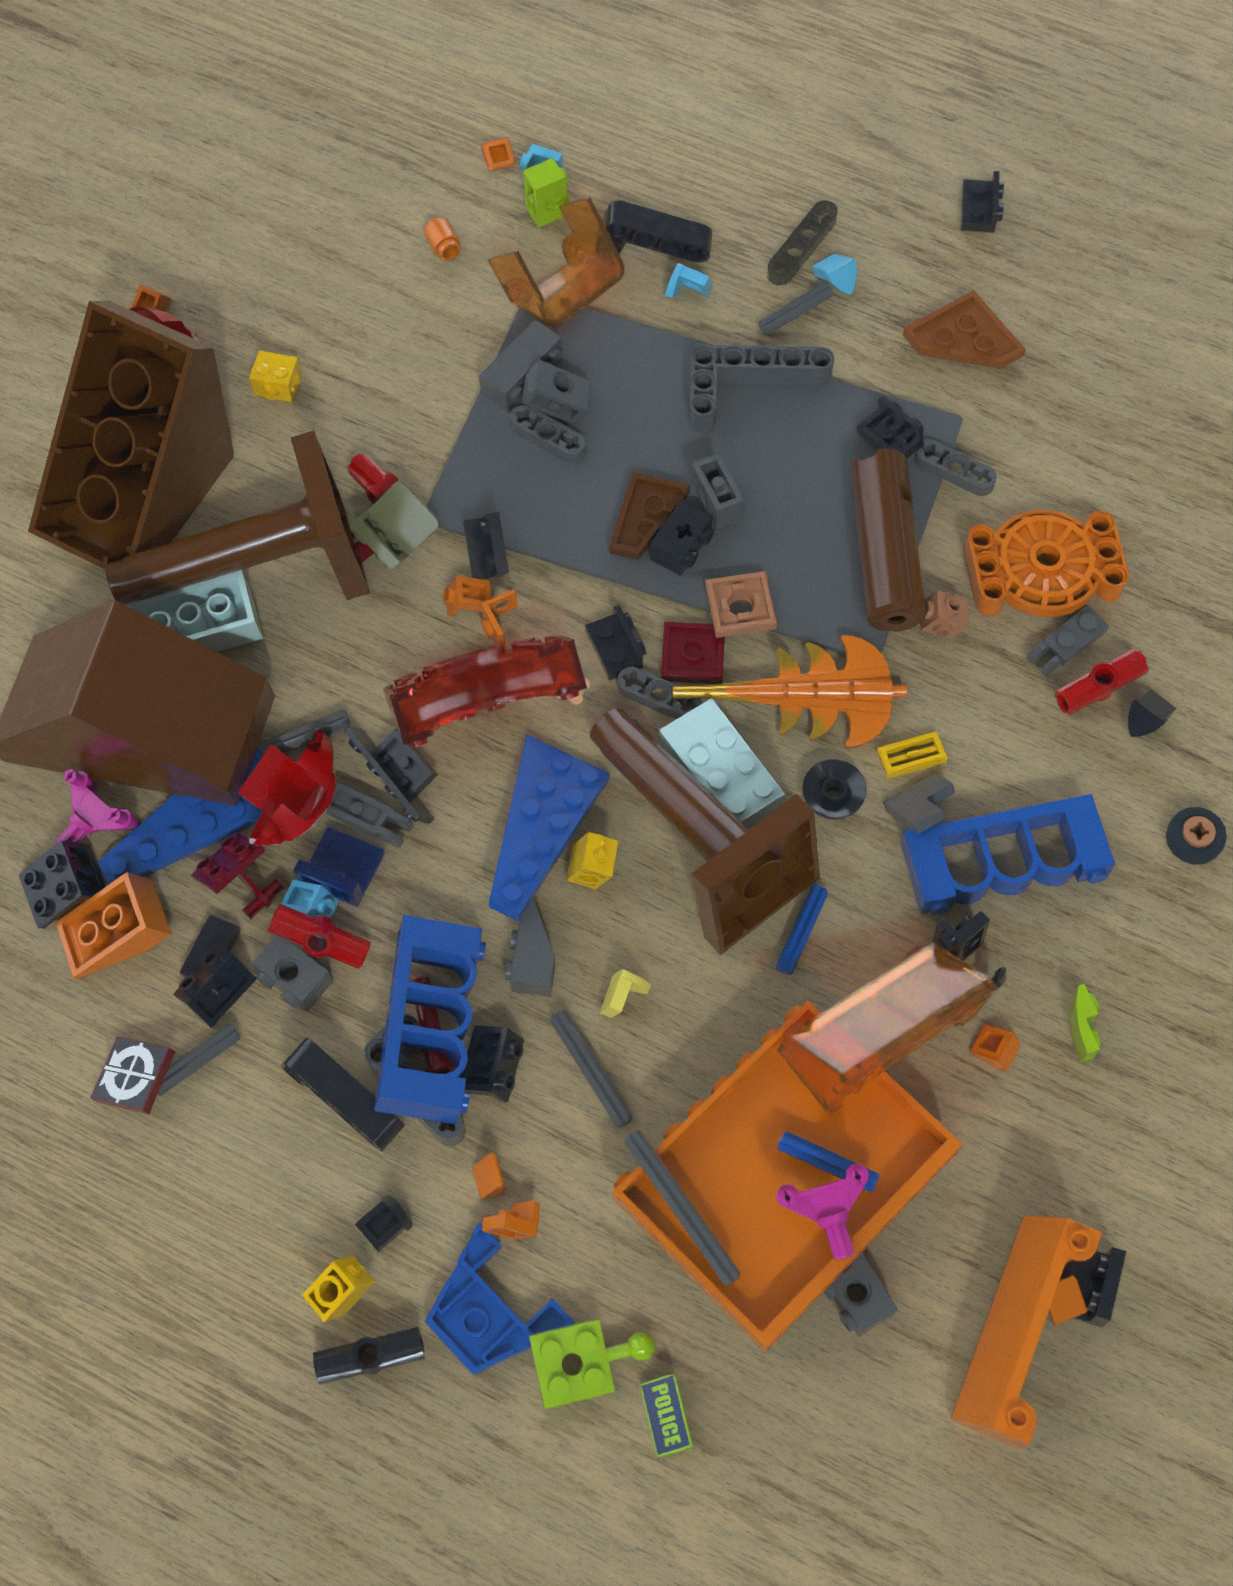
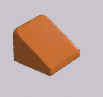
M508 137L482 143L481 150L488 171L515 165Z
M140 284L131 308L146 307L164 311L172 298Z
M984 1024L970 1053L1000 1070L1008 1071L1021 1044L1014 1032Z
M490 1153L473 1167L481 1199L501 1195L506 1191L497 1156L494 1153Z
M1074 1275L1060 1280L1048 1312L1054 1326L1087 1312Z

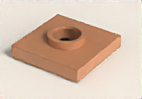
M766 571L705 580L716 638L775 630L777 628ZM743 600L749 603L752 609L751 612L748 611L734 615L730 612L729 607L734 601Z

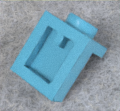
M532 144L527 154L524 153L520 160L519 169L522 170V178L523 170L551 158L554 159L559 168H564L563 153Z
M293 879L281 904L311 917L322 915L331 918L338 904V899L321 885Z

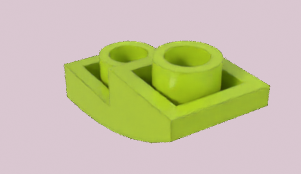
M1085 984L1077 987L1072 995L1070 1005L1071 1032L1081 1063L1094 1059L1101 1045L1096 1029L1089 1026L1098 1016L1099 1005L1095 995L1092 992H1088Z

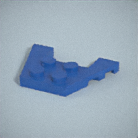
M481 1223L475 1227L468 1245L462 1251L449 1280L446 1281L425 1320L427 1326L474 1376L530 1349L529 1335L575 1324L571 1317L553 1299L527 1324H524L479 1277L477 1272L502 1249V1245L490 1233L482 1231Z

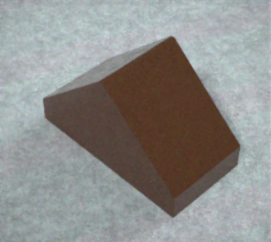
M89 301L28 532L105 569V565L122 560L124 557L172 542L234 455L214 348L114 302Z
M111 601L33 636L0 717V758L4 762L65 773L69 769L83 771L89 774L92 779L237 806L241 796L238 792L246 782L275 699V694L266 677L119 601Z

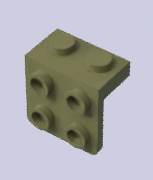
M397 481L366 512L358 516L350 524V527L354 530L355 537L361 543L367 544L375 552L374 555L378 562L392 570L402 563L439 527L440 521L405 482Z

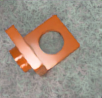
M514 589L481 603L483 620H481L482 627L487 637L493 636L500 650L506 648L505 638L495 617L518 607L517 595ZM509 600L505 606L495 608L499 603Z

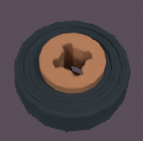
M1188 807L1179 811L1171 819L1166 831L1168 847L1177 858L1192 865L1206 864L1217 858L1225 847L1227 834L1225 825L1220 817L1212 811L1201 807Z

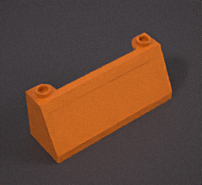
M1023 1216L950 1420L1017 1449L1030 1444L1036 1427L1037 1417L1033 1407L1026 1401L1019 1399V1395L1063 1269L1072 1260L1085 1261L1091 1258L1097 1250L1102 1235L1101 1231L1069 1218Z

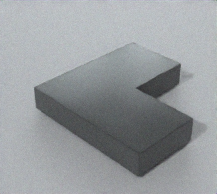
M935 773L885 800L883 804L889 814L919 834L945 819L942 809L935 804L953 795L955 790L953 783Z

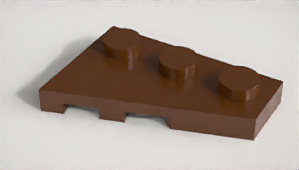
M633 472L609 546V553L639 560L679 502L684 500L690 493L691 485Z

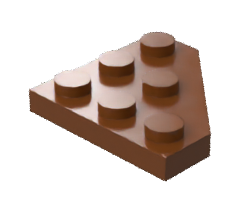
M974 290L905 327L903 336L919 355L997 369L1009 365L1023 357L1025 353V348Z

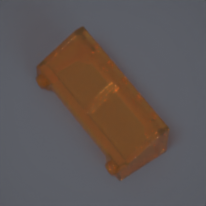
M931 943L923 949L917 946L905 955L904 961L802 1025L798 1022L791 1025L783 1032L784 1040L777 1051L828 1115L843 1106L844 1103L842 1101L846 1095L850 1096L853 1093H858L868 1081L951 1026L955 1025L957 1027L960 1025L962 1027L973 1020L998 989V986L990 977L935 943Z

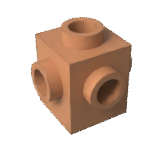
M938 590L925 599L926 615L925 619L921 621V631L934 634L936 637L953 639L970 626L968 599L952 595L947 591Z

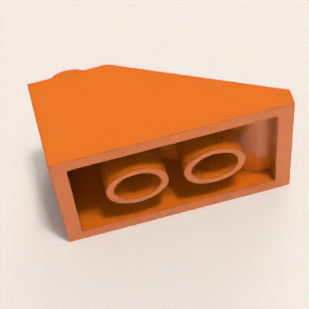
M129 872L120 876L55 922L72 976L75 979L82 978L142 954L172 935L153 880Z

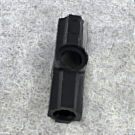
M415 1327L374 1338L363 1337L354 1343L313 1352V1364L318 1384L322 1385L362 1374L372 1375L380 1372L382 1369L425 1359V1351L420 1329ZM368 1347L377 1348V1359L369 1365L362 1364L360 1360L362 1352Z

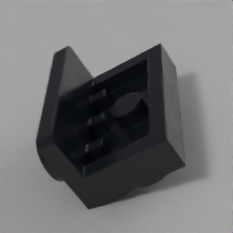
M883 395L878 398L879 409L857 425V434L877 450L886 448L898 450L906 458H909L924 446V428L921 422L915 417L911 418L902 410L897 402H891Z

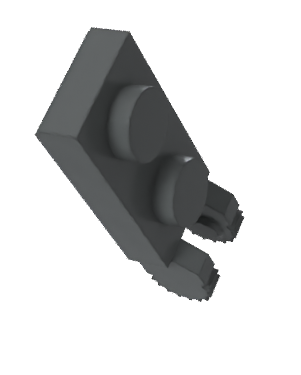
M1087 605L1037 645L1028 654L1027 659L1033 663L1048 652L1053 658L1047 661L1040 670L1044 676H1048L1061 665H1066L1106 633L1109 625Z
M339 782L335 784L331 805L325 813L377 839L379 837L384 842L398 848L402 846L404 840L397 833L384 828L387 822L390 821L395 826L406 831H411L414 826L411 820L393 811L392 807Z

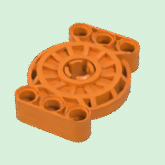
M1033 510L1020 513L1007 520L997 532H994L986 525L972 527L964 547V556L977 610L986 616L997 615L1005 602L1025 614L1038 617H1059L1071 614L1084 607L1095 594L1106 602L1118 600L1129 579L1115 520L1112 515L1105 511L1093 512L1085 525L1078 519L1065 513L1052 510ZM1039 555H1043V561L1049 562L1052 566L1041 564L1038 561ZM981 569H987V570H989L990 572H985V571H983V570H981ZM987 595H993L996 598H990Z

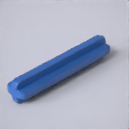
M818 885L811 887L777 962L776 969L787 975L793 973L827 898L828 891Z
M788 1131L783 1133L778 1143L779 1151L840 1179L846 1178V1171L850 1165L857 1164ZM866 1168L869 1177L863 1190L872 1192L879 1180V1174Z

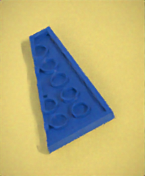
M526 735L490 895L489 908L519 921L607 785L610 773L532 736Z
M258 747L247 779L263 757ZM174 794L99 860L98 864L108 885L126 872L146 877L256 824L263 811L243 796H240L237 806Z

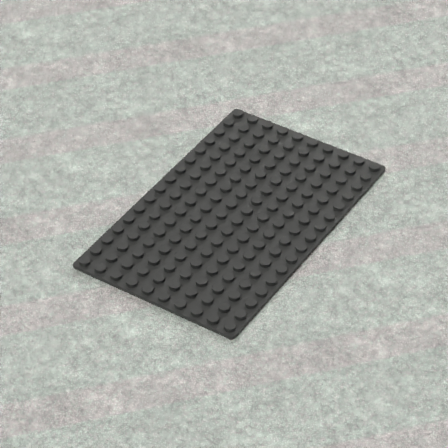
M528 292L519 307L497 357L535 319L562 337L563 356L555 366L591 381L587 411L574 424L540 410L537 411L581 434L585 439V456L578 462H567L516 434L511 428L510 413L515 407L525 405L522 404V400L506 411L484 396L480 391L427 504V507L440 521L438 528L465 536L463 526L465 520L482 518L487 513L499 512L505 549L706 612H710L705 588L706 579L766 571L777 622V628L768 631L806 643L810 642L845 655L844 646L840 638L842 635H851L866 640L882 653L889 631H880L871 627L866 618L850 471L851 462L856 457L860 461L873 457L877 449L857 434V425L879 409L878 398L883 395L891 402H897L902 410L911 418L915 417L921 422L924 428V440H935L953 449L962 425V417L835 379H831L828 384L823 386L717 384L715 426L708 432H697L690 426L691 353L699 345L713 344L534 292ZM545 429L541 431L540 436L549 439L554 437L556 432L552 429ZM574 444V446L572 447L567 446V449L570 450L573 447L577 448V445ZM929 452L927 455L924 454L927 458L934 455L932 452ZM720 453L745 499L744 518L718 530L712 524V529L715 530L709 544L707 546L702 545L698 551L699 555L693 567H687L680 576L650 560V546L639 560L609 553V546L633 472L691 485V491L684 501L706 512L691 484L692 463ZM914 453L907 458L919 548L942 478L918 467L915 462ZM942 457L941 462H939L940 465L943 464V460H944L943 457ZM743 600L734 601L729 607L730 612L734 615L748 611L751 612L752 609L750 604Z

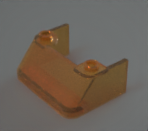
M591 197L565 203L559 207L572 233L565 237L562 243V252L568 264L538 287L518 250L488 259L509 301L550 327L565 324L620 281L624 275V263Z

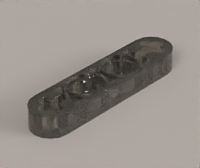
M830 201L817 202L772 257L767 269V278L772 284L783 286L789 283L834 227L838 213L834 203ZM820 215H822V216L824 215V217L821 219V223H820V222H819ZM805 230H813L817 235L806 237L803 235V232ZM797 248L802 251V254L792 256L787 251ZM784 263H786L785 271H782L781 269L783 268Z

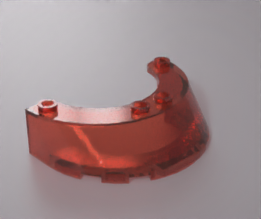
M556 635L544 637L545 642L543 643L541 639L535 640V637L513 641L510 643L511 648L504 649V646L496 648V645L425 666L423 667L422 674L417 676V673H408L394 680L395 687L393 688L392 684L386 685L383 692L402 743L404 745L409 744V748L422 746L428 743L427 738L434 735V732L441 726L457 718L458 721L471 719L476 716V711L487 708L488 712L506 707L505 703L543 696H560L561 700H568L579 696L578 691L586 689L587 685L574 639Z

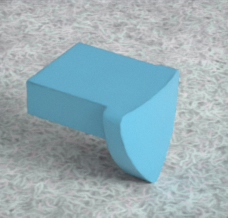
M834 253L812 266L815 277L829 281L834 288L843 293L852 294L857 279L856 259Z
M678 263L670 278L665 295L674 298L681 288L685 286L708 296L713 285L708 275Z

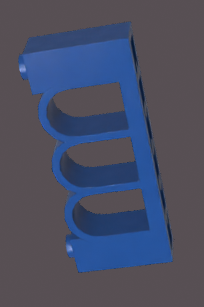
M1092 794L937 824L919 834L913 830L904 831L900 843L920 914L930 912L931 915H940L946 913L953 907L954 902L972 904L981 900L986 895L989 887L1003 895H1016L1025 891L1033 878L1038 883L1046 886L1063 885L1068 883L1074 875L1077 882L1088 880L1089 883H1098L1107 879L1115 866ZM1059 824L1070 858V866L1065 868L1047 866L1038 855L1031 833L1032 829ZM1015 833L1027 873L1020 877H1008L999 872L993 862L987 838ZM972 842L983 876V882L976 886H964L957 883L949 872L942 847Z
M403 915L397 936L374 1111L452 1124L457 1123L461 1112H467L470 1092H465L466 1078H461L466 1067L468 1057L467 1049L462 1041L472 1020V1008L467 999L477 976L476 963L477 961L482 962L485 954L486 942L481 941V928ZM411 962L453 970L461 977L463 986L444 988L409 982ZM408 1003L448 1011L456 1018L459 1028L443 1031L403 1024L405 1005ZM400 1045L443 1053L452 1061L454 1071L448 1074H435L399 1068Z

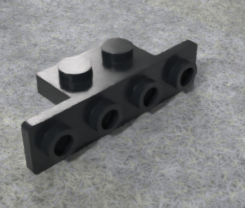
M347 726L344 732L350 738L348 741L349 745L359 754H363L368 761L366 765L369 770L384 780L386 791L395 799L400 800L404 805L403 812L414 822L419 821L430 824L434 817L417 796L438 774L404 732L395 728L376 747L362 729Z

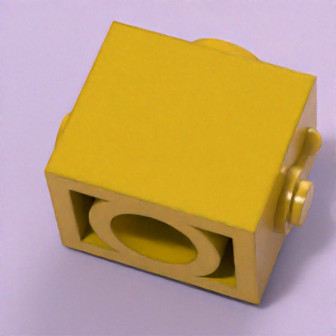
M259 350L249 376L254 395L268 400L293 402L302 377L298 357Z
M586 833L572 845L566 881L597 889L609 880L613 875L618 841L601 834Z
M352 1255L334 1260L302 1296L322 1321L326 1322L344 1316L376 1281L355 1256Z

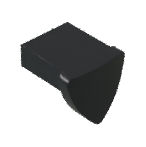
M1150 690L1141 698H1135L1132 701L1128 714L1130 736L1138 737L1156 731L1167 722L1176 710V707L1153 690Z
M385 1195L379 1204L355 1224L378 1253L404 1230L408 1231L413 1227L401 1205L390 1195Z

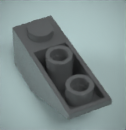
M532 899L520 918L518 930L512 931L510 949L515 950L513 961H507L505 980L510 981L512 992L551 997L556 967L555 957L534 899Z

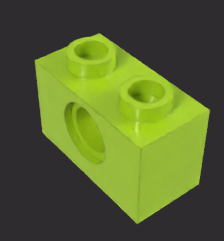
M551 158L523 170L526 210L538 228L567 216V203L570 199L566 190V184L569 180L563 167L559 168L554 159Z

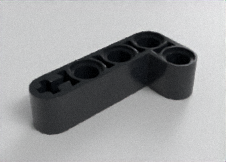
M618 200L608 205L600 222L597 250L605 256H617L622 252L625 243H629L688 261L701 263L710 258L713 232L709 226Z
M307 1037L280 1065L289 1076L300 1085H306L380 1152H383L405 1127L404 1123L395 1114L374 1111L376 1097Z

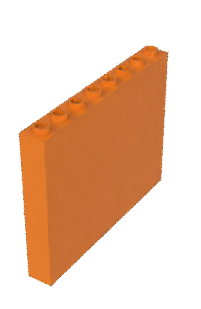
M809 1000L801 1008L798 1005L791 1008L783 1018L785 1023L778 1030L771 1028L760 1040L762 1046L755 1053L751 1051L745 1053L736 1064L738 1069L730 1077L726 1074L723 1075L713 1085L712 1090L714 1093L705 1101L702 1098L697 1100L687 1112L690 1116L681 1125L678 1122L674 1123L664 1133L663 1138L665 1141L656 1149L652 1146L739 1269L741 1275L736 1281L727 1286L722 1283L640 1165L631 1174L625 1171L614 1182L613 1187L615 1189L612 1191L613 1200L764 1353L775 1344L948 1164L963 1145ZM788 1131L846 1159L862 1164L879 1174V1180L875 1189L872 1192L862 1189L848 1212L850 1219L845 1221L854 1248L852 1256L836 1260L833 1257L824 1227L819 1228L817 1222L779 1204L777 1192L785 1184L793 1185L797 1188L798 1192L841 1180L779 1151L778 1143L784 1132Z

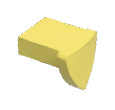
M619 970L611 978L599 1013L610 1018L618 1015L623 1010L629 991L648 994L651 984L626 970Z

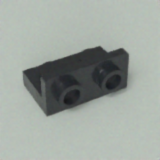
M1000 171L993 172L991 181L963 180L961 231L995 232L997 221H1002L1004 204H999V199L1003 198L1004 182H999Z
M499 512L487 513L482 518L465 520L463 526L472 578L488 579L502 577L509 573Z
M619 604L613 606V615L585 625V631L609 681L618 678L619 673L627 667L643 668V655H646L642 639L640 637L635 638L632 632L634 625L629 613H623Z
M980 911L973 918L969 915L966 916L954 929L942 918L936 925L932 941L933 953L942 963H948L956 969L983 945L990 919Z
M218 946L203 958L202 964L191 975L181 981L179 988L174 992V996L183 1002L205 1025L212 1028L255 982L256 977L234 954Z
M474 1025L467 1051L468 1061L461 1078H466L465 1092L493 1096L501 1102H508L511 1091L515 1086V1074L519 1059L523 1055L524 1039L506 1027Z

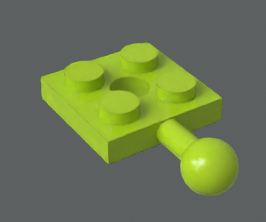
M598 1318L529 1335L544 1409L615 1392L609 1362L629 1356L637 1361H645L651 1358L655 1352V1341L646 1332H636L631 1335L627 1343L605 1348ZM571 1353L579 1355L582 1360L581 1368L573 1374L566 1373L562 1369L563 1358Z

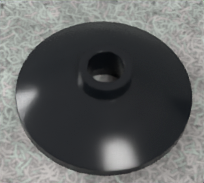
M837 759L824 760L812 766L806 773L802 786L803 797L807 805L816 814L829 819H842L857 812L864 803L867 791L866 782L861 772L852 764ZM835 790L839 793V796H829L828 792Z

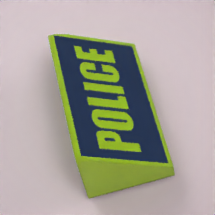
M675 1373L640 1384L657 1458L691 1450L693 1448Z

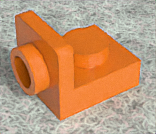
M457 575L451 584L446 586L443 593V603L447 605V616L453 617L459 609L482 612L481 603L492 599L491 583L489 580Z
M536 1201L515 1203L512 1205V1210H499L498 1215L483 1217L482 1231L512 1240L536 1237L540 1203Z

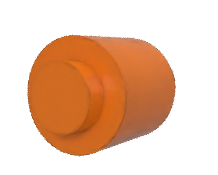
M446 218L430 220L424 229V235L434 253L443 260L455 258L461 250L460 240Z

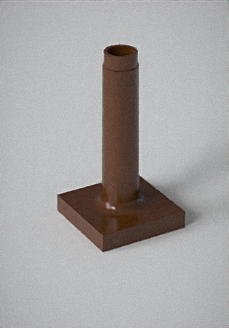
M315 431L291 437L306 490V495L303 499L142 551L105 565L106 578L115 601L123 604L133 601L138 602L317 547L325 550L346 600L369 594L359 556L356 558L351 548L355 542L342 498Z
M611 709L595 722L590 732V738L593 743L707 861L691 874L704 938L720 955L820 879L814 810L797 794L751 829H748L623 709Z

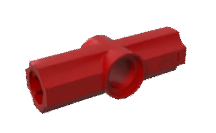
M367 453L356 455L347 467L350 476L365 490L372 504L394 483L399 481L393 473H385Z
M1133 648L1108 663L1101 662L1096 664L1091 672L1056 690L1057 705L1063 713H1067L1070 716L1096 701L1107 700L1111 697L1112 692L1148 673L1149 667L1147 666L1146 658L1140 651H1136ZM1097 679L1105 681L1107 685L1099 683Z
M280 903L267 930L302 945L304 951L312 957L328 956L357 969L362 966L371 945L370 941L337 928L329 917L322 915L311 917ZM315 934L322 935V936L325 937V938H322V939H321V938H317V937L314 936V935H315Z

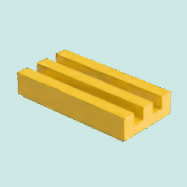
M937 731L881 746L876 751L878 758L880 757L881 766L886 771L885 776L887 780L946 763L948 759ZM931 742L934 743V746L920 750L916 749L906 754L888 758V755ZM938 753V754L933 755V756H929V757H926V758H922V757H925V756H928V755H932V754ZM911 760H915V761H912V762H909V763H905V764H902V765H898V766L892 767V766L897 765V764H901V763H904V762H908V761H911Z

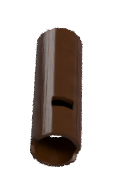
M889 448L878 449L873 457L862 461L856 457L851 462L850 467L866 618L869 625L877 630L899 632L915 627L924 620L926 607L908 461L906 456L898 450H891Z

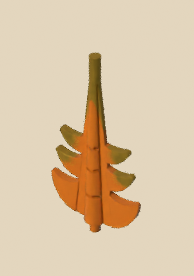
M842 635L840 641L846 653V665L843 670H837L835 662L828 652L820 646L808 642L805 645L810 659L808 674L801 675L796 660L789 653L778 648L776 656L779 663V677L708 686H673L672 695L673 699L712 698L715 700L779 706L781 712L780 735L786 734L797 724L802 708L808 709L813 722L812 732L809 736L810 741L824 736L831 730L838 717V713L842 712L845 713L849 721V736L845 747L854 748L867 744L881 733L891 715L892 698L907 697V685L892 684L887 661L874 645L859 637Z

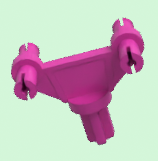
M73 769L65 771L64 780L70 783L72 814L69 816V819L72 822L57 838L54 845L61 840L79 843L86 834L92 836L94 832L128 829L133 831L140 825V821L134 817L132 812L126 809L118 810L117 808H111L96 795L94 791L97 789V783L91 780L89 774L83 771H74Z
M852 1164L846 1171L845 1179L798 1192L797 1188L793 1185L785 1184L778 1189L777 1200L783 1207L812 1219L814 1222H817L819 1228H825L833 1257L836 1260L848 1258L854 1254V1248L845 1221L850 1219L848 1212L868 1181V1171L862 1164Z

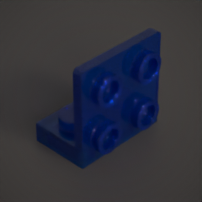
M327 828L310 861L307 862L299 859L294 872L298 881L321 885L336 899L358 907L385 852L380 847L335 829Z

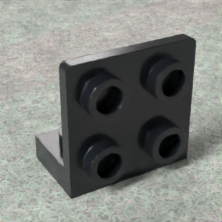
M61 840L19 874L36 925L42 929L49 926L75 904L84 903L105 888L90 846Z
M1112 1247L1105 1254L1096 1251L1088 1260H1072L1065 1265L1060 1280L1072 1275L1075 1276L1087 1309L1086 1313L1073 1319L1101 1328L1111 1321L1127 1251Z

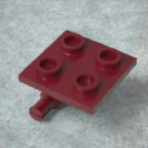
M238 832L236 835L226 838L221 843V848L215 854L203 859L197 865L196 871L191 874V877L215 894H218L232 880L238 877L256 897L242 909V912L252 920L264 907L268 909L272 905L271 900L285 888L277 879H274L262 892L258 889L243 870L265 851V848L262 845L250 844L249 838Z

